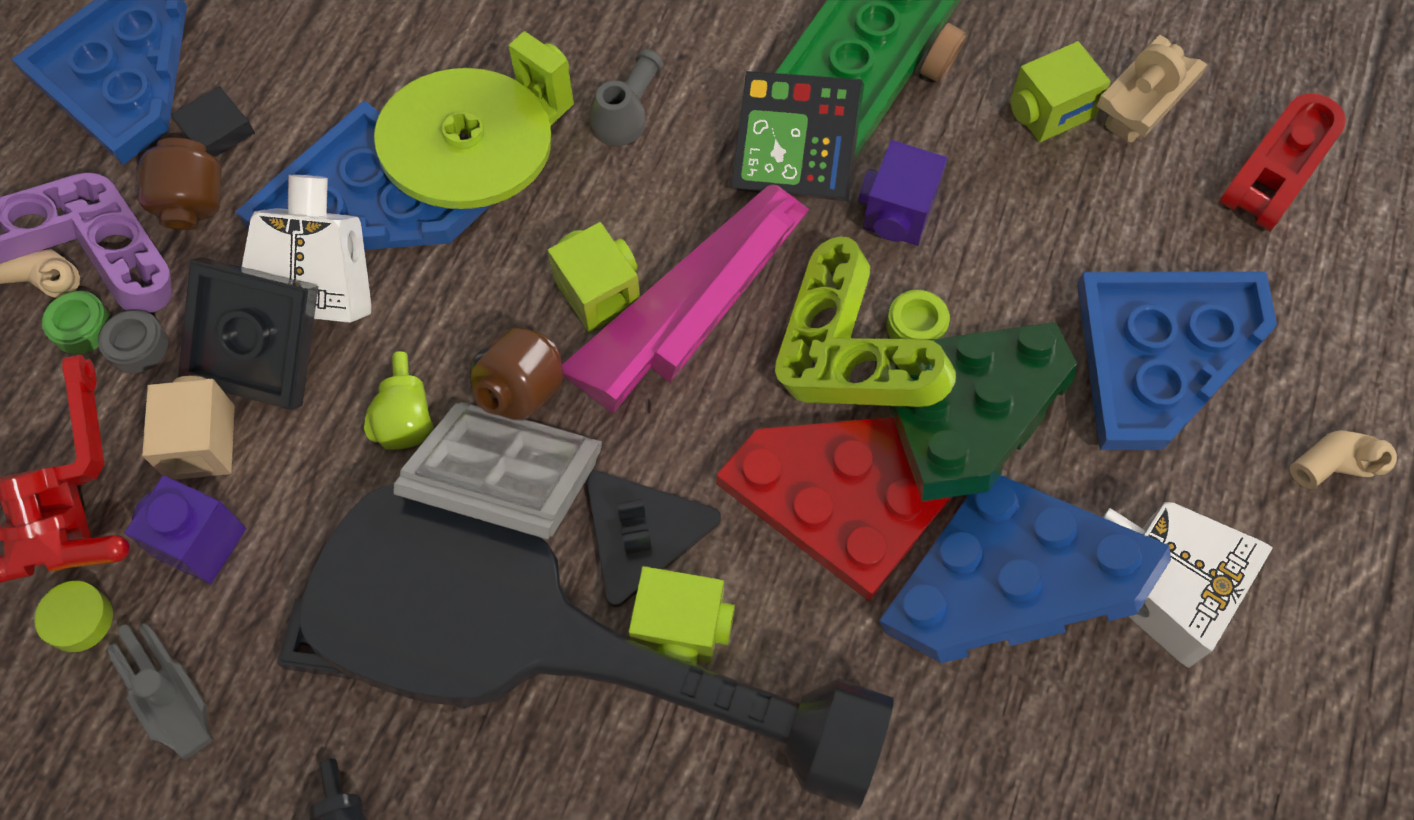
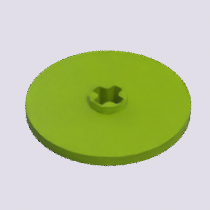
M457 68L422 76L396 92L388 100L378 117L374 132V142L381 168L399 190L429 205L449 209H471L504 201L521 192L536 179L549 157L551 127L548 114L541 101L520 82L489 70ZM467 133L469 139L460 140L458 135Z

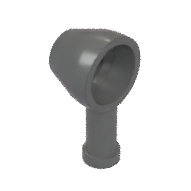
M642 49L635 59L636 64L625 82L612 80L605 82L598 88L590 106L589 122L593 135L602 143L611 146H623L634 142L643 133L646 118L640 99L653 77L659 74L664 66L662 58L654 51Z

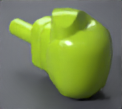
M402 351L395 352L392 355L393 377L387 378L380 383L378 387L379 394L374 397L365 415L364 430L367 438L373 442H379L387 450H399L418 446L434 430V424L428 412L424 384L419 378L409 375L408 355Z

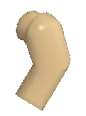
M52 249L40 250L0 264V284L29 281L53 298L76 291L80 283V275L76 267Z
M1334 431L1323 437L1290 465V473L1299 485L1307 489H1315L1334 472L1359 477L1385 475L1395 467L1397 454L1392 444L1385 440H1378L1373 436L1355 432Z

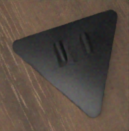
M592 471L587 478L608 603L613 607L622 606L637 593L643 566L665 570L721 522V514L717 509L600 471Z

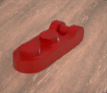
M1307 93L1297 96L1290 102L1222 195L1219 203L1233 211L1240 207L1258 218L1255 224L1271 233L1343 132L1346 118L1340 105L1331 98L1321 94ZM1257 180L1277 193L1271 198L1252 187Z

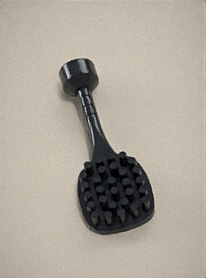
M394 484L380 487L365 495L339 523L311 572L300 609L302 633L312 650L319 657L346 675L387 692L413 700L433 704L455 705L458 708L465 709L471 705H482L499 701L519 684L539 674L579 677L619 685L786 744L784 753L802 790L855 810L860 809L872 781L894 704V697L840 678L803 695L799 703L665 655L632 641L597 622L568 601L560 584L558 559L543 538L394 495Z

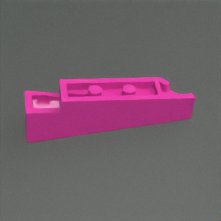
M778 185L767 186L563 363L564 377L612 414L616 412L651 368L671 383L806 216L809 209Z

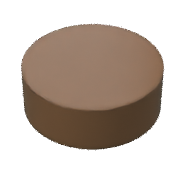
M947 23L926 57L920 74L936 83L938 81L941 82L958 56L966 40V32Z

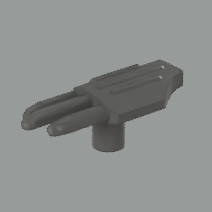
M142 623L139 630L163 668L159 672L133 630L127 624L120 625L118 634L141 670L135 675L116 644L108 646L110 659L129 690L126 699L150 740L170 747L181 759L186 761L214 741L207 720V705L184 667L180 663L173 662L152 628Z

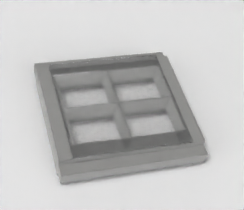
M463 402L455 403L400 470V477L394 483V495L549 539L550 536L554 535L594 468L596 459L601 452L602 441L528 420H514L500 414L492 415L475 405Z

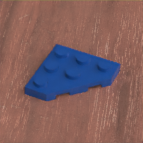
M93 0L11 60L31 83L124 165L169 130L187 5L184 0Z
M363 101L236 211V214L242 224L249 229L250 220L255 211L288 209L289 175L328 178L327 213L358 217L361 222L364 250L451 243L489 206L471 209L437 207L418 201L399 190L385 175L376 153L374 132L380 112L366 101Z
M1266 271L1082 273L1077 283L1100 450H1164L1276 328L1277 321Z
M1001 475L988 492L968 495L879 621L885 634L940 663L969 657L967 650L1008 640L1009 645L1013 646L1065 633L1064 625L1106 615L1108 621L1136 615L1171 561L1170 546Z

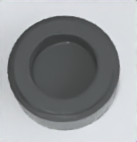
M127 310L113 316L105 323L98 338V346L102 355L117 370L125 373H140L157 365L166 354L169 342L165 329L150 313L142 310Z

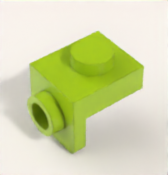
M523 31L508 45L515 79L531 90L541 101L548 114L551 126L574 105L569 63L557 47L550 43L543 44Z

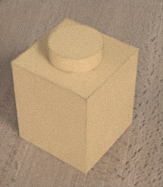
M182 376L176 378L173 383L148 385L142 456L162 476H167L173 480L231 474L235 405L214 379H206L199 376Z

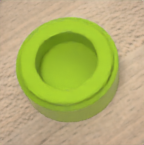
M910 290L900 294L892 302L887 316L886 330L890 339L931 340L944 338L950 323V314L946 304L935 294L924 290Z
M83 581L65 582L52 588L39 602L34 618L35 628L41 639L57 649L65 652H81L95 646L107 634L113 619V608L109 598L94 586Z

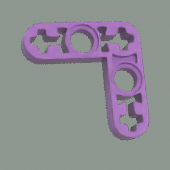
M94 173L76 174L0 197V227L2 235H0V264L77 239L116 302L123 309L142 310L152 313L164 308L171 300L173 291L170 272L166 262L115 185L108 178ZM84 200H91L94 204L88 205ZM56 208H62V216H58ZM27 214H37L46 218L41 225L35 228H19L12 224L17 218ZM111 235H124L132 240L128 246L117 250L105 249L99 245L102 239ZM137 266L138 274L144 283L150 286L142 288L139 283L132 282L129 270Z

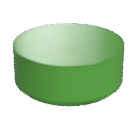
M73 291L59 296L49 304L43 314L42 329L45 335L60 350L69 354H83L99 347L98 338L100 331L112 316L95 295L85 291Z

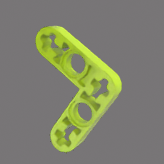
M835 237L822 243L813 252L809 260L776 360L775 373L780 383L797 401L805 403L923 407L943 400L951 392L955 384L956 371L942 347L936 342L927 339L851 338L870 276V265L857 243L849 237ZM827 308H837L834 318L827 325L820 328H811V322L819 312ZM870 360L877 361V367L868 379L859 383L849 382V376L858 364ZM814 361L816 365L814 368H811ZM895 364L898 366L900 370L895 369ZM926 365L933 367L932 370L925 371ZM910 375H920L917 381H913Z

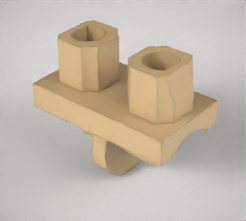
M1159 35L1149 46L1145 47L1136 57L1135 61L1101 95L1097 107L1109 114L1105 123L1106 128L1127 142H1134L1139 135L1145 137L1203 75L1208 64L1200 59L1184 56V51L1180 46L1176 44L1171 45L1168 39Z

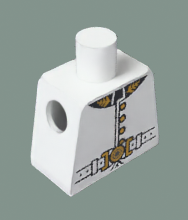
M289 175L288 209H268L253 213L250 220L242 267L319 286L314 319L351 323L370 315L371 298L359 218L356 216L327 213L328 178L309 175Z
M1164 502L1143 528L1109 508L1103 518L1170 546V563L1138 614L1128 617L1180 663L1190 668L1213 651L1273 547L1172 502Z

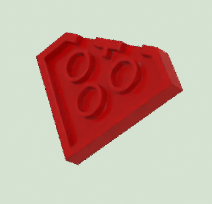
M893 417L756 429L716 475V485L869 602L953 498L921 500Z

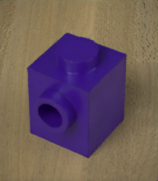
M891 140L879 171L869 168L862 183L858 203L867 205L863 229L876 232L880 237L889 241H904L918 246L937 197L948 157Z
M163 475L153 491L146 494L136 505L132 515V522L124 534L155 559L211 585L247 528L219 500Z

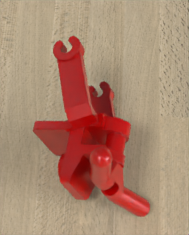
M82 355L63 358L62 362L76 451L75 462L69 465L52 466L0 477V501L6 517V521L0 524V541H4V554L0 555V583L32 576L35 572V566L46 565L47 569L53 572L72 567L116 563L124 560L130 552L129 542L120 535L91 537L77 489L78 485L97 479L104 466L94 396L97 384L96 372L91 359L84 360Z

